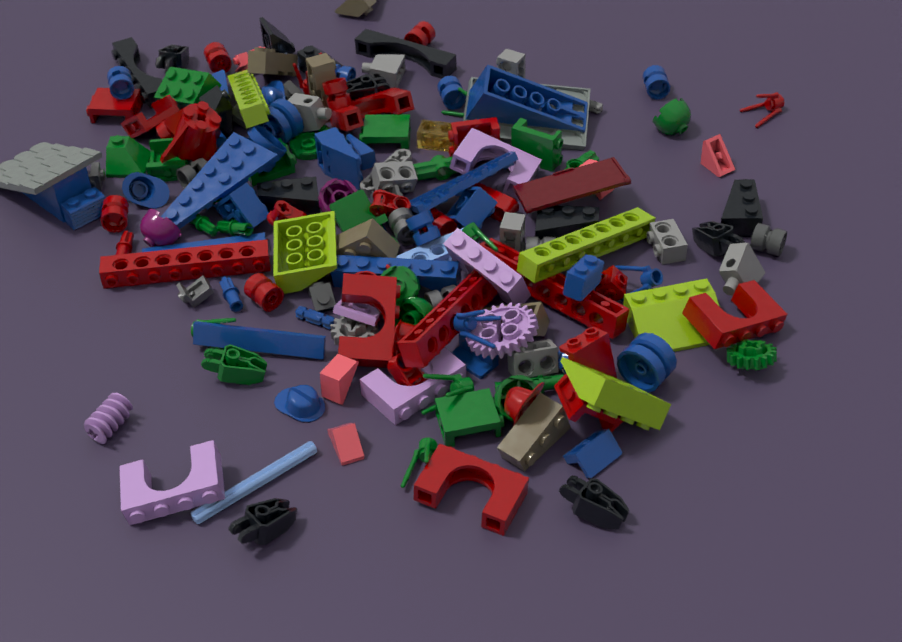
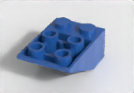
M336 127L315 133L317 161L324 174L333 179L347 180L356 189L360 190V183L363 181V175L360 171L362 161L359 154L354 152L352 145L347 143L344 134L340 133Z

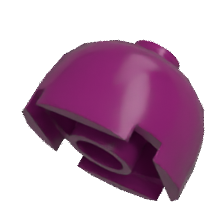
M332 179L327 181L320 189L318 196L319 207L322 213L331 211L329 206L333 202L356 192L355 186L347 180Z
M149 209L141 220L140 230L145 237L143 241L150 247L174 244L182 235L180 234V229L169 218L159 217L160 212L154 209Z

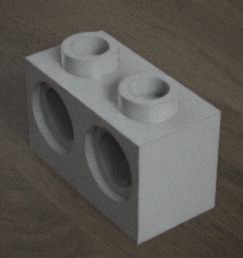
M505 49L498 55L496 64L499 69L525 78V54Z
M412 161L374 163L371 173L375 190L382 189L387 192L392 191L393 185H398L400 192H414L418 180Z
M505 212L500 225V242L518 252H522L525 249V214Z
M674 219L651 222L649 232L646 234L649 244H652L654 255L659 258L661 264L686 261L688 244Z
M550 339L527 343V348L520 347L521 352L514 350L512 351V356L507 354L508 372L512 376L524 375L530 378L543 375L544 377L559 372L558 347ZM525 360V363L522 366H519V364Z

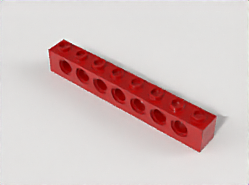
M489 238V240L498 248V251H494L485 241L480 243L482 247L498 259H503L506 265L517 272L520 252L493 238ZM561 273L536 283L520 274L531 296L546 303L553 309L563 312L587 327H596L607 332L612 339L625 331L630 309L594 290L580 302L563 295L566 276Z
M268 239L101 256L99 267L103 289L199 279L202 275L205 278L271 271Z
M473 270L398 342L405 367L421 369L428 366L429 362L440 354V351L460 333L453 326L456 314L483 310L498 294L492 284L480 273Z

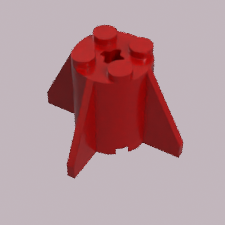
M200 101L198 104H190L165 119L164 125L174 134V137L161 155L160 161L162 163L175 157L181 160L188 159L193 161L203 158L208 162L217 152L216 139L221 134L220 123L222 119L209 107L208 103Z

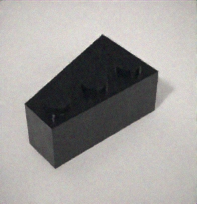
M555 205L538 210L535 237H538L540 240L544 237L559 238L598 223L599 207Z

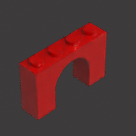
M393 87L353 100L350 106L331 110L332 127L349 131L364 126L362 118H365V115L387 112L401 114L414 110L411 92Z
M343 273L341 302L371 305L382 314L384 319L383 328L371 337L339 336L338 354L358 361V366L387 368L388 361L393 357L392 344L396 328L395 319H399L400 306H396V298H400L401 285H397V277Z
M755 280L738 284L731 298V301L747 318H738L726 313L707 293L689 297L682 312L714 349L728 347L742 340L762 337L772 332L776 333L783 328L784 321L788 315Z
M439 444L414 484L413 500L436 509L446 491L453 484L461 481L479 482L486 486L492 494L482 511L481 527L504 536L528 493L529 477L505 469L497 464L484 461L474 455L463 453L453 447Z

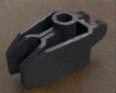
M171 44L160 49L159 57L156 58L155 62L156 67L167 69V71L169 67L184 69L189 63V47Z
M365 74L347 81L348 89L346 92L350 94L351 101L390 89L391 87L386 83L387 81L384 77L372 78L371 75Z
M709 221L700 223V227L692 228L694 242L700 249L712 256L726 255L730 244L745 243L742 237L734 234L733 226Z
M572 475L568 478L567 484L560 487L559 492L561 496L574 504L572 508L574 515L602 528L619 529L622 522H625L628 516L629 509L623 499L597 478H590L586 482L578 478V476Z
M279 498L247 505L245 516L230 523L229 531L234 535L240 533L237 538L241 544L255 541L259 545H266L288 531L296 520L297 508H289L290 501Z

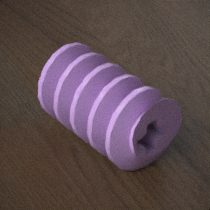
M111 393L108 399L104 400L102 405L91 414L90 418L85 420L84 429L86 433L99 444H105L107 438L112 437L113 432L118 430V425H123L124 419L130 417L129 411L133 409L131 402L119 393Z

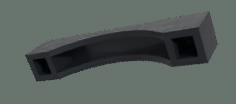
M365 29L355 38L356 54L365 57L375 58L378 54L405 55L406 60L419 64L431 76L440 79L451 76L457 70L456 54L369 29Z
M132 37L113 42V50H111L113 59L117 60L119 66H124L130 71L133 85H135V89H140L143 103H147L150 109H153L151 104L157 101L154 96L162 79L150 76L137 67L141 59L138 45Z

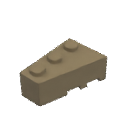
M254 47V51H248L247 73L296 76L293 63L298 64V55L275 53V49Z
M327 53L306 58L310 95L319 97L324 108H328L326 101L328 95H325L322 83L337 78L335 73L336 64L334 59H331Z
M373 218L336 235L337 255L396 258L400 244Z
M539 393L498 445L497 449L501 457L525 472L571 428L564 407L544 394Z

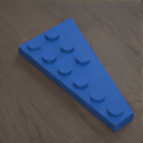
M233 132L161 217L164 219L165 217L169 218L179 229L195 219L197 213L205 208L207 210L211 208L213 202L228 196L248 182L249 177L258 172L260 174L265 170V166L272 161L275 163L280 160L278 154Z
M509 151L409 200L411 203L409 209L419 214L447 202L454 195L464 194L470 186L495 175L502 168L507 169L513 166L514 162L518 160L516 152Z

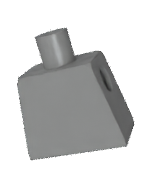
M378 54L372 63L363 62L362 73H368L372 78L384 77L387 81L386 83L391 88H398L406 70L405 55Z
M294 93L287 100L297 108L303 119L304 128L302 133L320 129L332 116L331 109L324 108L321 99L317 96Z
M749 243L730 244L719 269V273L725 281L723 291L731 296L734 294L738 284L752 280L758 283L766 273Z

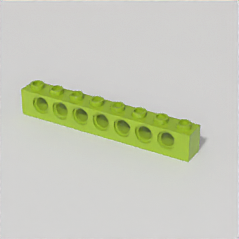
M248 69L227 76L246 129L268 122L267 115L270 114L254 74L247 73Z
M637 207L519 253L517 272L534 283L571 269L584 255H593L598 258L647 238L646 234L649 232L650 223L655 222L656 218Z

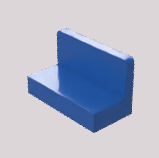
M459 333V347L451 353L466 364V371L479 379L484 378L499 365L498 355L494 359H491L490 355L486 358H483L482 354L476 356L475 351L471 352L466 337H461Z
M610 429L595 431L563 455L567 464L578 463L586 478H592L622 455V450Z

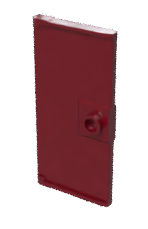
M615 157L513 185V190L526 214L558 204L631 184V179Z

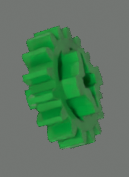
M745 339L736 343V345L731 344L730 348H727V362L731 366L737 365L738 369L761 370L767 368V365L773 366L774 362H777V348L773 347L772 343L766 344V341Z

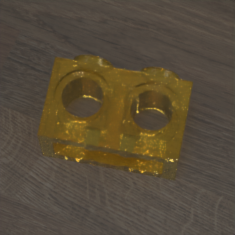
M422 120L417 131V147L449 152V146H452V142H449L448 138L451 123Z

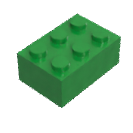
M169 67L154 98L159 100L167 95H171L176 101L177 107L181 110L190 104H198L200 102L199 98L217 85L220 88L221 84L208 72Z

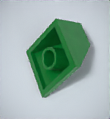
M110 136L106 147V178H125L135 172L146 174V163L150 162L151 151L130 136Z

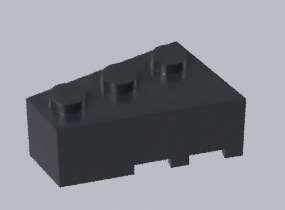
M316 176L257 183L258 198L267 207L268 212L274 210V205L277 201L283 200L307 215L320 213Z
M755 179L734 180L721 223L733 226L734 234L739 237H752L756 225L763 222Z

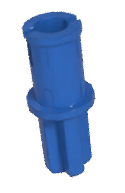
M224 276L219 282L223 290V298L227 300L231 311H240L243 308V303L239 297V289L234 286L230 277L226 278Z

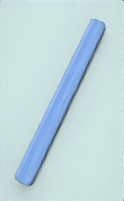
M308 441L225 491L224 500L204 504L191 512L193 521L196 524L204 522L317 453L316 445L312 441Z

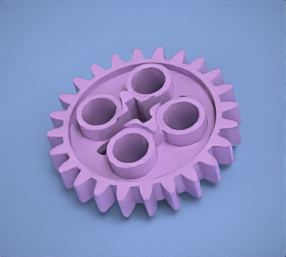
M510 302L508 306H504L501 303L499 308L493 305L492 310L484 309L485 313L478 315L501 316V320L477 322V327L470 332L495 344V348L466 337L471 352L475 351L476 356L482 354V357L486 358L490 355L491 359H494L496 355H499L500 359H502L506 353L512 356V351L514 350L521 352V346L527 348V342L534 341L533 336L537 335L536 330L539 329L536 315L532 309L528 310L527 305L521 307V304L518 303L513 306L512 302Z

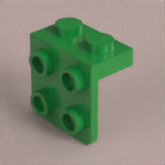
M358 190L333 202L329 206L331 211H335V220L341 232L372 218L382 228H384L382 224L389 221L385 213L377 217L370 212L371 203L364 190Z

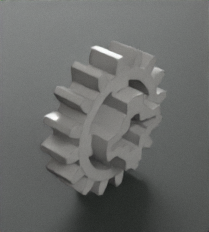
M341 315L340 319L335 318L334 324H331V339L334 340L335 345H339V336L371 337L378 333V323L375 326H371Z

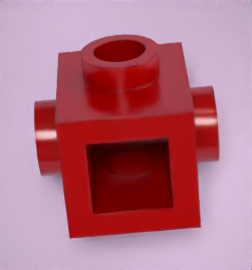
M612 265L601 272V282L596 286L595 291L616 301L621 300L624 294H626L628 277Z

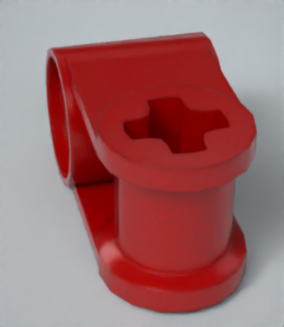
M379 189L373 192L374 200L369 210L375 216L385 213L388 218L398 208L404 207L409 209L411 203L404 196Z
M279 200L275 203L274 210L268 213L267 220L274 226V221H276L277 217V221L307 216V214L289 205L287 202Z
M401 353L392 357L387 363L388 371L399 385L415 386L428 380L423 378L425 373L421 369L405 367ZM398 360L403 363L404 368L399 366Z

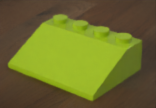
M335 211L274 221L273 276L276 285L283 290L284 294L301 291L338 268Z
M708 279L624 294L623 306L630 309L627 323L634 337L636 338L642 333L655 334L665 340L674 352L710 345L682 314L689 297L707 293L719 306L715 291Z
M561 358L560 362L578 397L588 402L586 407L599 413L601 409H604V414L616 419L620 415L622 421L632 425L636 421L637 426L648 431L650 427L658 430L661 429L670 409V403L625 381L567 358Z

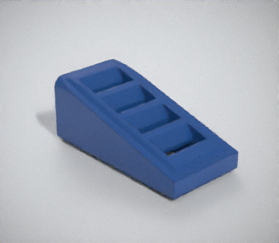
M346 134L347 143L352 145L354 152L359 154L362 165H360V168L362 170L372 168L374 163H376L374 150L353 135Z

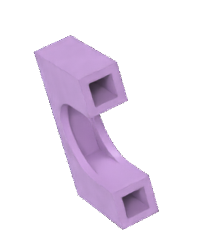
M471 128L454 152L450 169L465 174L471 171L474 165L481 160H493L509 151L516 152L518 160L514 162L513 166L508 168L511 173L506 180L503 193L519 200L513 190V185L534 180L542 159Z
M457 228L443 243L452 260L459 261L462 270L468 274L473 270L480 273L492 284L505 303L523 304L531 296L520 274Z
M445 347L440 351V354L429 362L428 366L422 368L428 374H461L462 378L466 377V364ZM377 368L360 379L361 395L394 425H397L403 420H407L417 411L426 408L435 401V398L443 397L450 391V384L453 380L428 379L419 385L403 386L393 382Z
M214 440L190 446L191 472L183 483L170 490L157 491L152 489L151 473L143 459L120 465L121 512L128 524H138L204 504L224 500L225 491L221 454Z

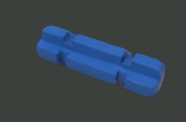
M299 306L295 311L297 318L319 326L323 325L324 328L331 329V324H334V317L312 309L308 310L307 307Z

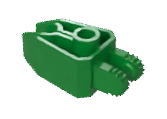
M231 344L225 346L224 350L213 348L205 350V358L201 363V367L204 370L218 373L217 378L221 382L246 385L263 382L267 362L258 354Z

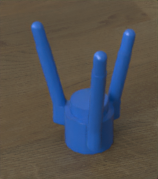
M649 265L644 267L615 266L619 270L643 272L640 277L643 286L632 292L648 290L651 287L661 285L663 282L662 272L657 268L651 269Z
M485 310L456 314L453 326L456 331L460 332L461 337H468L491 348L496 347L495 344L470 332L477 327V322L501 320V316H478L484 314Z

